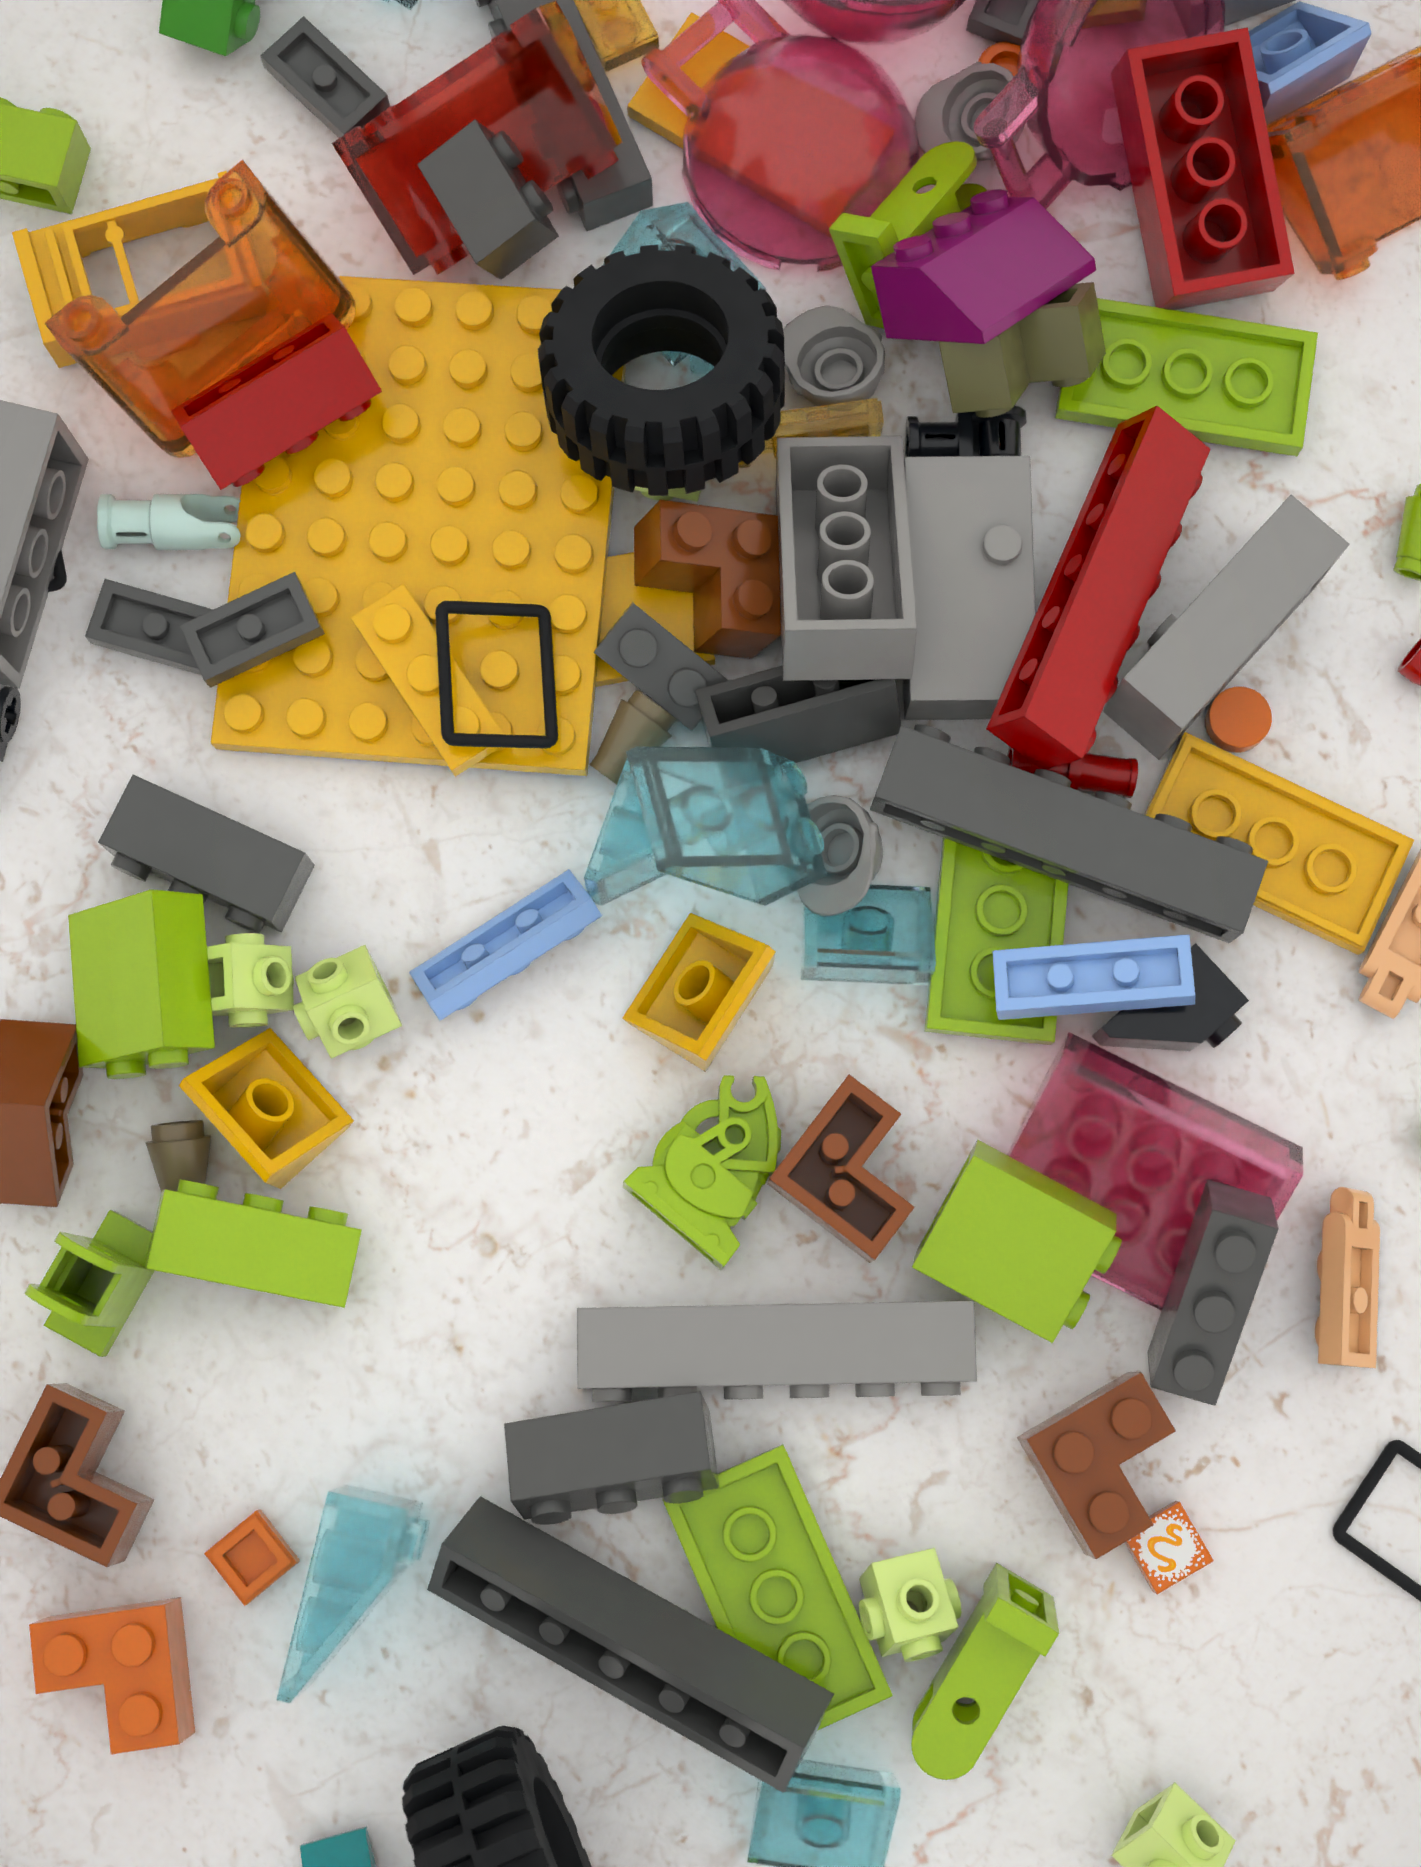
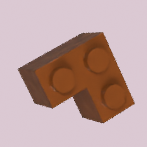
M660 499L634 526V586L693 593L694 652L752 659L781 636L778 516Z
M0 1019L1 1204L58 1207L74 1165L68 1113L84 1075L83 1068H79L76 1024Z
M849 1074L771 1175L767 1185L863 1259L871 1263L876 1260L915 1207L862 1167L901 1116V1113Z
M1127 1372L1017 1437L1084 1554L1098 1559L1153 1526L1151 1519L1119 1465L1176 1432L1141 1372Z
M67 1383L47 1384L0 1478V1517L105 1567L124 1562L154 1502V1499L96 1472L125 1411Z

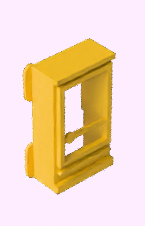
M227 171L217 173L219 178L29 232L25 228L12 232L43 344L58 368L133 347L137 355L150 357L193 344L198 338L197 328L263 309V302L267 299L239 202ZM215 220L231 274L139 301L123 243L174 228H187ZM113 246L130 304L98 313L82 258L89 256L92 252Z

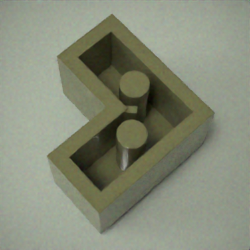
M1094 282L1073 285L986 344L939 341L953 413L975 411L978 417L999 416L1014 407L1030 383L1051 381L1055 387H1070L1090 378L1106 354Z

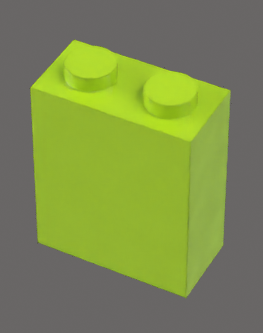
M151 889L68 915L79 1068H106V1075L109 1079L136 1078L146 1075V1065H149V1068L152 1069L182 1067L189 1065V1054L215 1048L203 894Z
M977 1139L918 1246L912 1268L1053 1343L1063 1325L1073 1329L1080 1320L1090 1299V1294L1083 1291L1094 1270L1102 1274L1106 1273L1120 1248L1122 1239L1115 1236L1116 1213Z

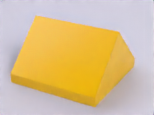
M690 913L622 1019L706 1072L772 969L776 951L767 944Z
M271 1028L266 1029L186 1076L178 1085L262 1180L279 1189L283 1188L354 1122L351 1116Z

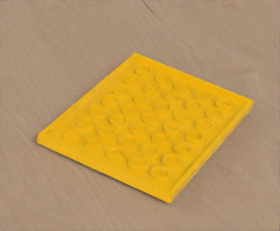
M267 271L265 286L267 299L263 302L257 358L332 313L346 328L382 392L370 399L372 403L365 412L348 421H340L339 419L333 421L317 431L318 438L310 446L293 454H287L284 451L264 464L265 470L261 475L241 486L237 528L241 536L239 543L234 546L227 603L295 572L303 585L325 634L217 685L211 744L216 750L447 766L350 618L404 583L435 631L436 607L443 601L537 604L549 610L552 628L558 740L554 746L546 749L501 747L470 768L578 776L588 775L598 656L594 653V650L600 643L615 487H612L610 477L605 476L602 481L597 480L581 470L580 460L574 461L567 457L559 446L557 435L551 431L547 418L538 358V348L541 345L539 332L544 317L549 312H552L551 303L562 289ZM626 364L612 375L623 383L625 381ZM448 614L450 654L504 735L545 736L538 617Z

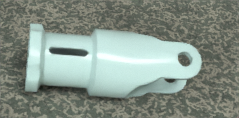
M101 494L97 507L99 541L101 547L105 549H116L117 544H153L156 550L232 548L239 543L241 534L239 529L229 522H237L240 499L233 496H209L205 494H154L152 500H116L112 494ZM232 505L236 510L229 511L226 506ZM221 533H226L230 536V538L223 539L219 535Z

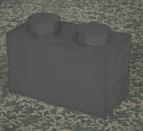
M475 119L417 165L474 262L502 280L559 237L547 217V215L554 211L549 199L532 179L526 182L517 167L524 162L517 146L503 130L494 134Z

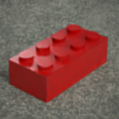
M1248 27L1127 49L1110 74L1155 307L1176 310L1273 292L1294 275L1295 272Z

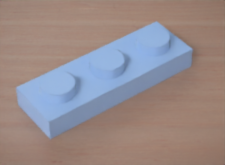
M568 869L411 970L409 974L441 1021L456 1010L468 1007L479 995L507 977L522 972L532 961L561 942L576 937L586 926L602 917L593 899Z
M1189 934L993 950L998 1020L1195 1005V987Z

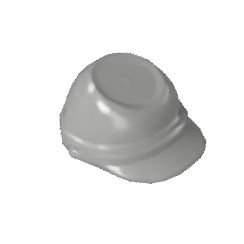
M976 62L959 73L936 83L921 97L915 114L916 140L920 149L926 153L943 143L965 142L973 147L977 161L991 160L1008 152L1018 141L1026 124V100L1022 85L1008 69L995 63L982 64L981 62Z
M828 305L810 309L797 316L784 327L785 368L789 380L798 395L803 394L811 403L826 411L849 412L861 406L875 393L884 374L885 350L881 342L882 335L878 331L862 323L844 309Z
M831 795L818 798L807 804L794 817L786 837V856L784 859L794 879L801 902L812 913L820 916H833L853 909L867 894L871 881L881 868L883 849L878 825L873 822L869 813L851 798Z

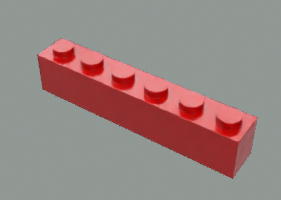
M1159 406L1146 410L1117 425L986 730L1040 769L1046 770L1080 760L1093 746L1097 735L1095 730L1096 724L1105 703L1109 701L1117 689L1119 681L1117 674L1125 654L1139 636L1140 626L1138 623L1147 601L1154 595L1160 585L1161 575L1159 573L1169 549L1176 543L1182 532L1181 519L1189 500L1196 494L1202 484L1203 476L1201 471L1211 449Z

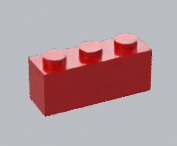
M330 313L172 409L171 413L219 489L222 490L230 484L234 487H239L253 481L265 470L264 464L284 451L287 454H293L307 448L318 438L317 431L337 419L348 421L359 416L370 407L372 403L370 399L381 393L382 390L346 328Z

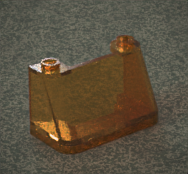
M1421 45L1266 124L1283 215L1320 274H1334L1336 280H1342L1366 270L1371 266L1368 257L1378 250L1376 242L1421 219Z
M243 159L215 182L209 189L205 200L206 216L219 234V237L121 317L103 298L87 295L69 302L45 322V325L60 346L130 419L163 451L170 456L178 458L190 457L196 451L171 413L172 409L328 314L332 313L346 330L352 325L356 314V302L349 289L300 226Z

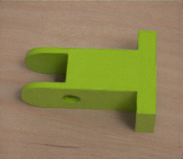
M960 141L947 142L930 149L916 162L870 217L842 213L829 228L866 325L884 329L871 266L893 253V246L897 242L909 237L923 235L933 229L932 222L935 219L946 214L964 210L971 205L970 199L973 196L987 191L986 188L979 184H963L977 165L975 151L968 143ZM926 185H935V187L928 192L916 193L920 188Z
M109 1210L94 1238L59 1232L55 1242L61 1246V1249L42 1282L40 1284L30 1283L25 1291V1295L51 1310L43 1326L99 1357H106L155 1271L144 1268L153 1231L116 1211Z
M998 1563L995 1564L983 1584L984 1594L913 1715L911 1747L914 1759L925 1773L937 1779H956L967 1774L974 1767L1040 1654L1046 1657L1059 1635L1054 1597ZM963 1697H968L975 1701L969 1704L960 1703L957 1700Z

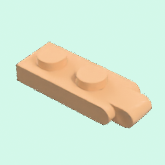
M1421 849L1358 971L1360 974L1368 977L1359 996V1001L1392 1019L1399 1014L1406 999L1415 1003L1421 999Z
M1346 1187L1335 1189L1330 1199V1213L1323 1220L1322 1250L1317 1260V1273L1321 1281L1320 1315L1315 1324V1339L1319 1347L1318 1364L1376 1368L1380 1227L1378 1222L1374 1220L1373 1197L1366 1191Z

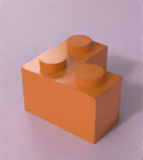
M181 1597L50 1616L29 1624L36 1694L104 1684L111 1754L178 1745L195 1733Z

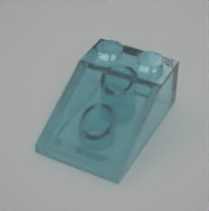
M636 746L626 752L658 872L764 906L827 876L821 855L824 851L823 837L817 825L811 820L804 797L807 794L806 779L794 761L763 748Z
M350 1485L328 1491L276 1700L291 1703L307 1690L405 1572L408 1565L412 1566L415 1560L421 1559L430 1525L429 1520L420 1518L423 1502Z

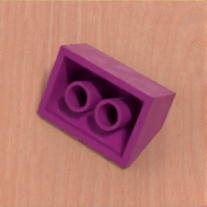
M995 189L973 196L970 199L971 205L960 212L938 217L932 222L933 229L923 235L909 237L897 242L893 246L894 252L873 264L871 270L886 338L986 344L1095 272V259L1034 197H1008L1006 190Z

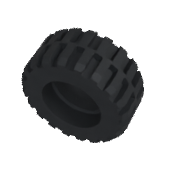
M658 244L640 246V253L625 256L622 250L606 256L604 265L600 268L595 269L591 264L573 278L574 288L565 286L551 303L552 312H549L544 317L539 332L541 345L538 348L547 418L551 431L557 435L559 446L567 457L574 461L580 460L581 470L595 479L602 481L605 476L611 478L612 487L632 493L635 486L648 488L650 496H668V489L684 487L686 494L704 490L705 482L716 478L721 483L739 473L738 463L741 461L747 465L752 463L765 450V440H769L775 435L781 422V409L785 405V351L782 322L777 318V307L770 295L763 289L758 290V281L741 267L732 271L730 261L712 252H709L707 257L696 255L694 247L676 245L675 251H659ZM663 351L691 354L714 366L710 372L693 383L667 390L637 388L623 383L612 376L620 367L637 357Z
M498 1726L421 1761L415 1765L404 1781L402 1789L405 1794L402 1797L403 1812L407 1817L405 1828L408 1842L413 1849L415 1867H591L586 1850L583 1849L578 1836L575 1822L571 1813L567 1810L563 1801V1795L556 1781L553 1780L549 1773L548 1765L542 1755L537 1753L530 1737L524 1735L523 1730L519 1728Z

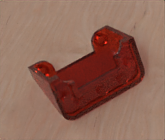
M557 1L533 9L509 25L511 27L510 30L500 33L491 39L490 43L398 104L387 108L380 113L381 115L365 124L363 128L358 126L332 143L413 275L429 265L433 267L438 275L468 256L462 247L463 241L417 164L476 119L494 134L503 130L511 138L524 159V162L517 167L526 182L532 179L543 192L580 169L587 180L619 161L613 149L623 143L570 23Z

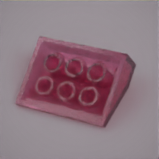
M1068 1032L1044 1077L1007 1153L1013 1159L1117 1214L1115 1236L1122 1239L1120 1248L1105 1274L1094 1270L1091 1276L1161 1311L1207 1179L1271 1197L1276 1219L1278 1220L1303 1177V1147Z

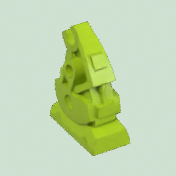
M724 1075L719 1085L718 1099L704 1101L690 1109L681 1122L673 1126L661 1138L654 1153L652 1166L637 1167L623 1181V1188L720 1270H722L740 1246L731 1228L736 1226L740 1218L745 1220L758 1204L755 1201L762 1185H765L768 1176L774 1173L777 1155L781 1151V1129L777 1125L774 1102L764 1076H753L752 1085L755 1089V1097L748 1102H739L731 1093L734 1076ZM718 1118V1124L701 1135L695 1131L705 1120Z

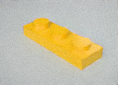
M404 583L350 617L455 777L501 748L451 746L442 739L436 631ZM450 654L454 733L504 735Z

